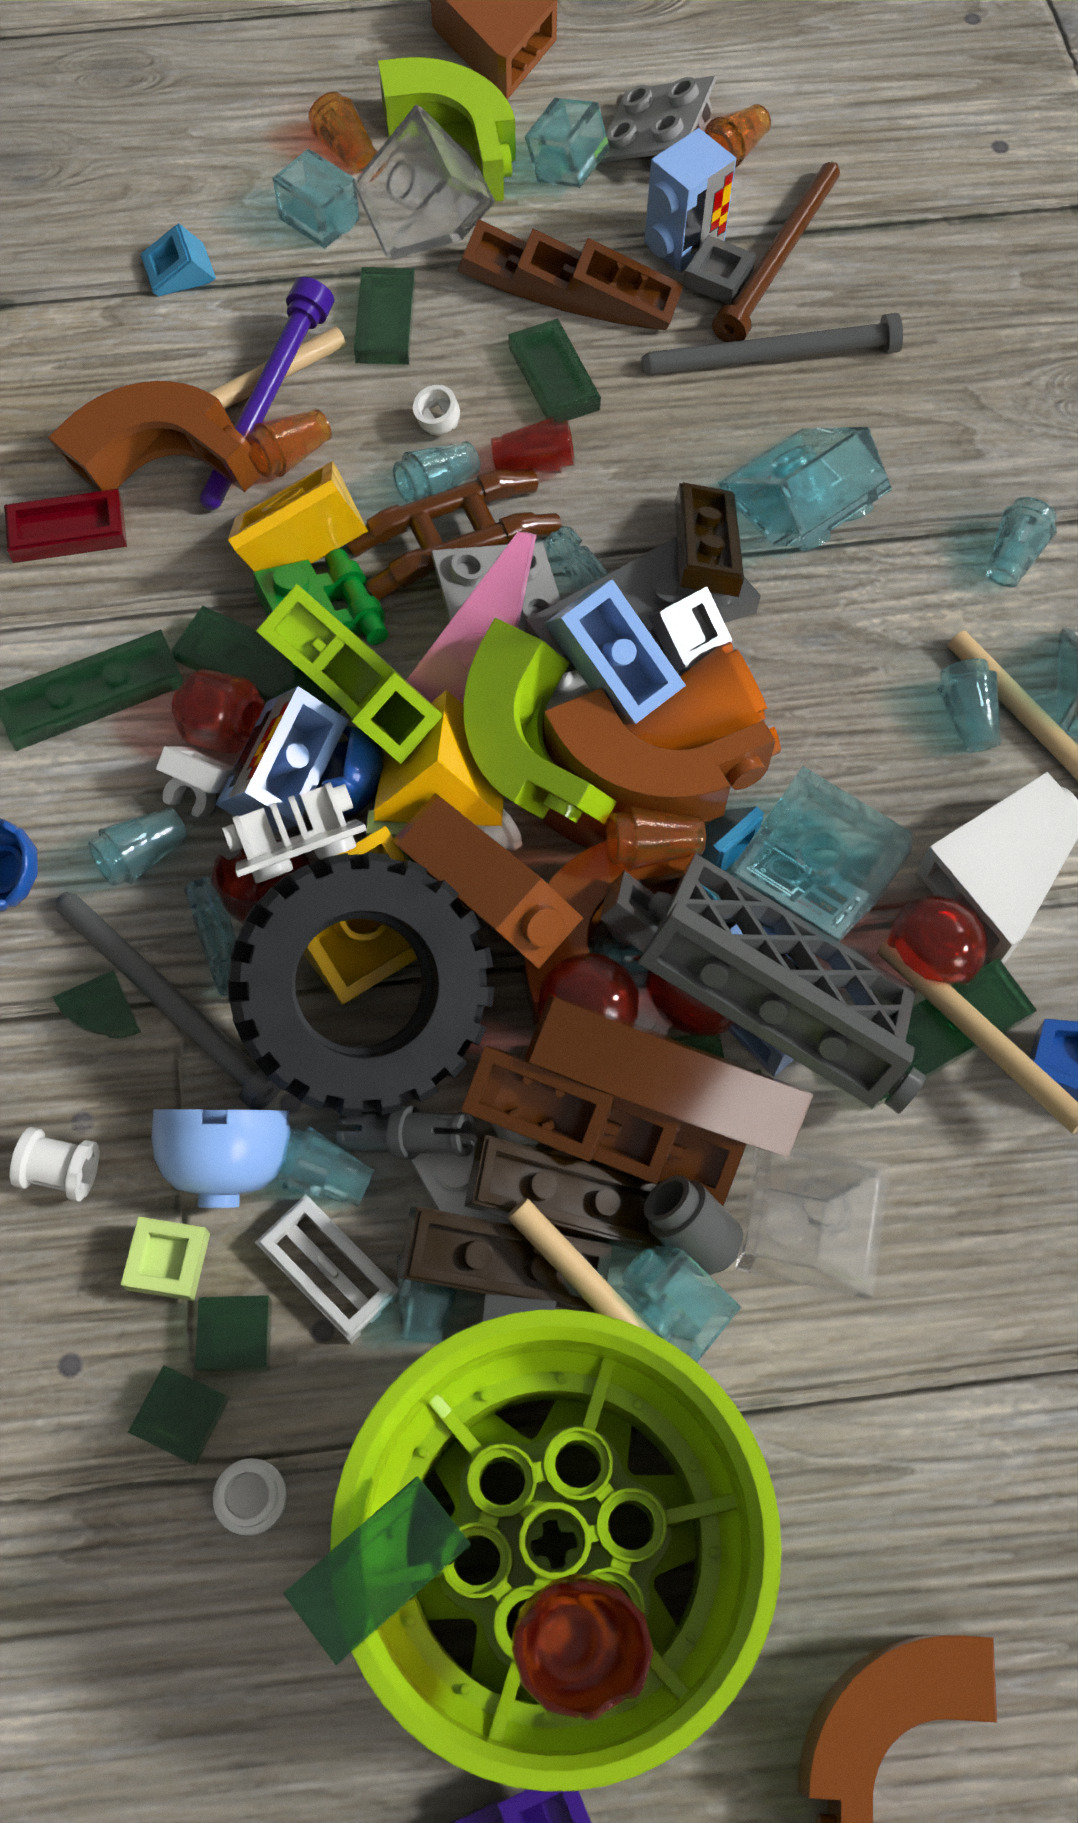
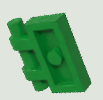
M334 549L326 555L325 562L330 570L327 573L316 575L309 559L253 572L254 590L267 617L293 587L298 584L356 636L363 634L370 645H379L388 638L389 632L384 624L386 616L379 600L375 596L368 594L365 589L366 577L360 565L356 561L350 560L343 549ZM345 599L348 608L335 611L331 601ZM289 660L293 670L299 669L295 664H293Z

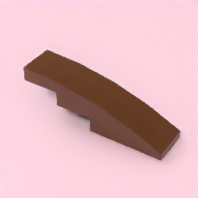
M480 219L477 220L457 269L462 274L509 294L561 311L611 323L667 330L684 285L590 238H587L582 250L579 251L532 228L526 242Z
M550 994L524 1057L529 1063L595 1089L787 1158L790 1156L814 1095L801 1087L746 1069L731 1060L682 1044L664 1034Z
M490 1046L484 1047L461 1109L462 1112L588 1162L592 1159L656 1185L658 1182L675 1175L684 1176L688 1180L698 1181L722 1206L725 1204L747 1145L746 1143L595 1089L529 1063L522 1057Z

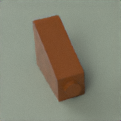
M429 0L431 3L432 27L473 71L492 82L507 100L557 40V0Z
M436 793L432 795L392 840L412 861L427 868L426 873L437 881L445 880L459 893L456 900L466 910H472L477 920L538 969L583 919L539 875Z

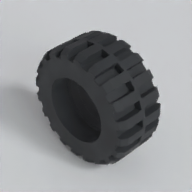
M367 852L354 855L344 853L329 856L307 864L282 878L268 889V892L252 907L244 919L239 935L234 940L230 955L229 979H227L228 1000L230 1001L233 1022L241 1041L253 1061L282 1091L289 1092L297 1097L300 1102L318 1110L321 1107L335 1110L339 1115L361 1117L362 1112L377 1111L381 1115L401 1111V1104L413 1099L423 1102L438 1092L436 1085L447 1075L455 1078L468 1064L463 1059V1056L470 1045L475 1044L479 1046L487 1028L480 1025L484 1007H492L494 987L487 986L486 968L493 967L489 946H481L476 931L482 927L472 910H464L456 900L459 893L445 880L437 881L426 874L427 868L410 860L404 862L389 858V854ZM350 919L377 921L398 932L415 952L422 977L419 1002L409 1022L391 1038L381 1043L364 1047L340 1045L324 1038L315 1031L307 1022L299 1007L295 988L297 967L309 943L329 926Z

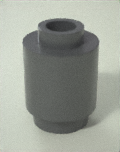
M675 1175L661 1181L649 1193L644 1204V1215L648 1219L650 1232L692 1274L696 1276L712 1275L727 1269L735 1261L743 1240L742 1227L700 1182L688 1180L681 1175Z

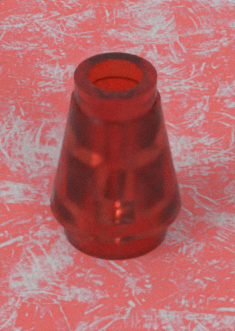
M553 416L503 434L500 437L491 438L492 455L496 470L509 469L512 472L534 471L535 473L562 474L563 467L575 466L569 420L555 422Z

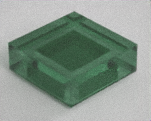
M270 1296L199 1297L195 1369L198 1372L270 1370L272 1299Z
M163 1365L128 1433L196 1466L230 1398Z

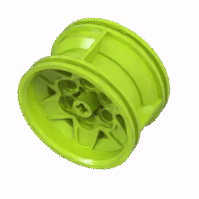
M567 1309L512 1313L476 1324L454 1334L431 1348L412 1363L389 1386L369 1413L346 1459L336 1492L330 1541L332 1585L343 1631L365 1680L390 1714L427 1749L469 1773L514 1788L537 1791H579L608 1786L653 1769L690 1746L723 1714L751 1674L770 1629L780 1585L782 1544L780 1517L775 1491L764 1456L737 1406L716 1380L696 1361L673 1344L646 1329L597 1313ZM556 1400L539 1434L533 1439L525 1438L495 1414L503 1409L522 1403ZM632 1426L640 1431L660 1451L675 1475H633L629 1471L628 1455ZM572 1446L584 1447L590 1450L597 1458L599 1474L591 1485L583 1488L570 1487L563 1483L557 1475L555 1462L559 1454L566 1448ZM506 1462L513 1464L520 1469L525 1478L522 1494L511 1504H493L481 1492L483 1474L495 1463ZM435 1469L454 1502L455 1512L451 1517L413 1533L414 1520L420 1498L428 1479ZM622 1505H633L640 1508L647 1515L651 1534L644 1547L638 1550H626L619 1547L612 1540L608 1530V1520L615 1508ZM548 1524H556L560 1536L567 1537L572 1535L575 1542V1548L568 1550L564 1555V1567L559 1569H551L547 1556L534 1557L531 1550V1544H536L542 1540L543 1527ZM483 1538L492 1542L498 1548L500 1567L497 1575L490 1582L483 1585H470L459 1577L456 1569V1557L460 1548L466 1542L472 1539ZM695 1559L690 1595L684 1613L678 1625H676L655 1590L654 1580L659 1574ZM608 1582L617 1585L623 1590L628 1599L629 1610L627 1619L615 1631L604 1632L598 1630L589 1622L586 1616L584 1606L586 1595L598 1583ZM528 1599L544 1604L550 1611L553 1620V1629L549 1640L540 1648L533 1650L522 1649L514 1644L507 1630V1619L512 1608L519 1602ZM472 1619L475 1622L477 1634L471 1674L461 1667L445 1650L427 1620ZM575 1658L585 1660L616 1687L604 1694L585 1700L551 1703L570 1662Z

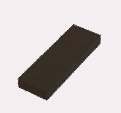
M685 482L683 484L679 483L675 498L680 587L695 590L708 587L709 592L739 597L744 581L735 493L733 491Z
M484 1135L477 1139L464 1207L507 1218L508 1214L523 1199L528 1198L560 1232L652 1256L664 1253V1245L650 1232L648 1219L644 1215L645 1201L656 1184L631 1174L496 1137Z
M410 1207L397 1278L482 1294L556 1301V1307L597 1313L514 1225L424 1207ZM564 1236L607 1281L613 1245Z

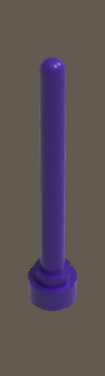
M303 276L295 280L286 298L289 319L234 426L248 441L250 446L308 330L314 329L317 324H322L326 321L335 302L332 292L324 284L313 278ZM214 469L200 494V502L208 510H216L221 506L232 484Z

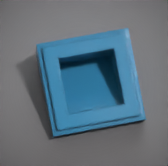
M179 223L140 254L152 292L158 297L206 285L216 279L204 244Z
M757 806L726 810L724 816L713 819L684 847L692 845L694 854H698L726 871L757 842L764 812Z

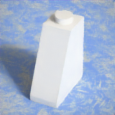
M1046 772L931 845L917 871L919 877L995 969L1007 961L1022 940L1078 839V800L1071 791L1060 787L1052 776Z

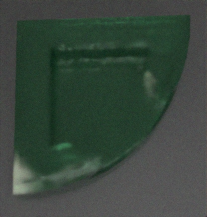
M114 970L53 996L56 1005L73 1025L83 1030L107 1035L109 1038H124L141 1033L129 1001Z

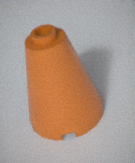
M728 641L716 647L680 676L686 685L638 723L625 724V726L635 736L651 745L665 749L685 750L706 745L765 720L764 710L768 708L743 656L738 649L733 651L732 642ZM774 726L769 729L776 740L772 756L781 752L779 737Z

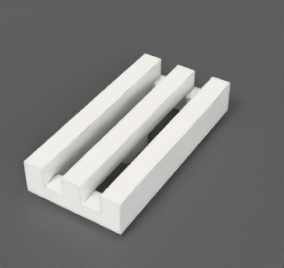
M306 1194L255 1242L264 1254L351 1344L361 1335L360 1332L369 1323L372 1324L381 1315V1311L389 1303L392 1304L401 1295L400 1290ZM305 1216L378 1290L370 1300L297 1226ZM285 1235L358 1310L350 1319L339 1310L277 1245Z

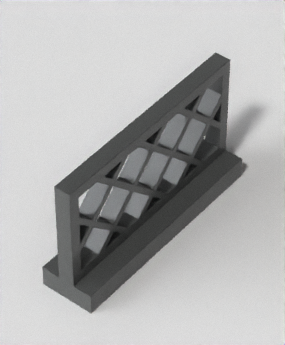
M695 853L682 874L656 933L645 947L638 963L873 1108L912 1064L915 1048L906 1043V1037L916 989ZM702 885L718 894L721 900H711ZM723 919H734L743 934H732ZM758 920L773 928L777 935H767ZM780 954H790L800 970H790ZM815 955L828 962L833 970H824ZM837 988H845L856 1005H847ZM871 989L893 1002L892 1005H881Z

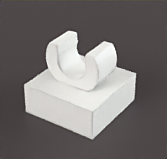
M164 746L156 770L174 778L166 784L163 790V802L169 805L180 804L185 790L190 787L196 796V802L192 808L191 815L195 817L209 816L215 808L216 793L222 792L234 766L192 747Z

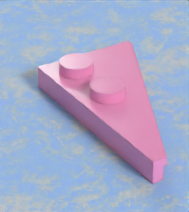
M528 532L516 533L407 678V681L430 703L448 690L464 705L465 686L471 664L494 618L496 617L516 628L519 627L537 534Z

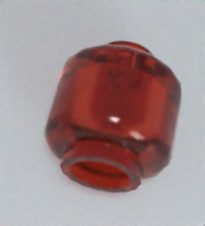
M201 669L188 676L174 694L172 713L175 726L181 738L190 745L220 753L236 754L243 750L265 704L260 697L256 685L249 679L215 670Z

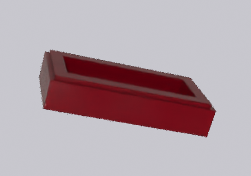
M119 489L4 505L7 552L13 563L127 547L123 501Z

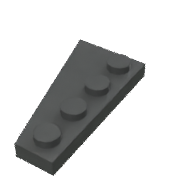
M677 536L526 619L525 632L543 640L570 662L565 673L576 670L544 623L593 586L613 579L655 642L660 644L648 616L696 591L695 589L680 587ZM745 577L739 597L710 592L724 623L755 614L761 597Z

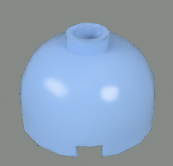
M153 1109L151 1138L154 1160L162 1177L175 1189L198 1194V1207H239L240 1194L265 1188L277 1177L286 1160L290 1139L289 1111Z

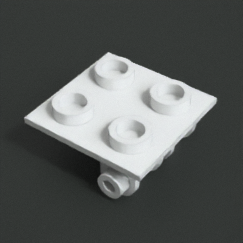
M331 782L322 787L300 794L313 828L309 831L306 829L294 795L287 797L301 833L290 838L276 803H270L271 811L282 837V840L279 842L275 840L264 808L232 817L234 824L222 828L231 852L243 848L247 856L246 859L236 862L235 871L237 876L240 877L252 872L255 883H259L292 871L294 868L290 858L314 850L319 860L355 848L357 845L353 835L367 831L365 824L357 819L348 822L344 819L342 812L353 808L346 785L342 784L333 788Z

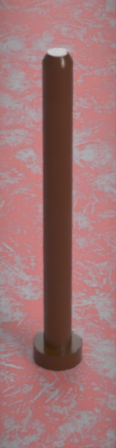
M831 161L822 165L733 304L722 306L713 318V331L725 343L745 340L752 328L750 319L752 312L838 180L840 169L837 163Z

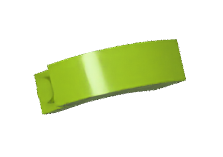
M425 57L379 60L382 106L389 139L435 135L459 143L467 149L475 161L484 203L504 201V178L512 177V161H516L515 116L502 92L479 73L450 61Z
M298 584L293 587L256 630L333 698L349 714L356 726L400 764L443 717V714L418 690Z
M495 617L474 656L464 694L463 717L465 733L477 766L489 783L503 796L542 820L550 808L577 823L583 812L605 824L617 801L587 781L555 765L548 756L543 741L544 711L570 662L543 640Z

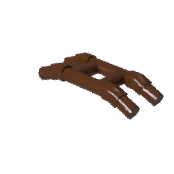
M509 469L493 470L477 476V479L402 506L396 504L379 511L367 519L365 526L368 532L350 541L347 545L352 553L358 557L378 543L384 544L394 536L407 532V528H411L420 548L399 556L388 564V568L366 581L371 594L380 601L401 586L405 588L414 581L429 576V572L435 570L431 556L432 550L508 545L517 532L537 534L536 538L558 536L561 532L562 524L557 513L534 514L532 512L515 513L500 518L499 522L496 523L486 503L496 499L511 498L512 495L533 494L537 491L539 482L534 471L512 472ZM463 509L474 531L443 542L432 519Z

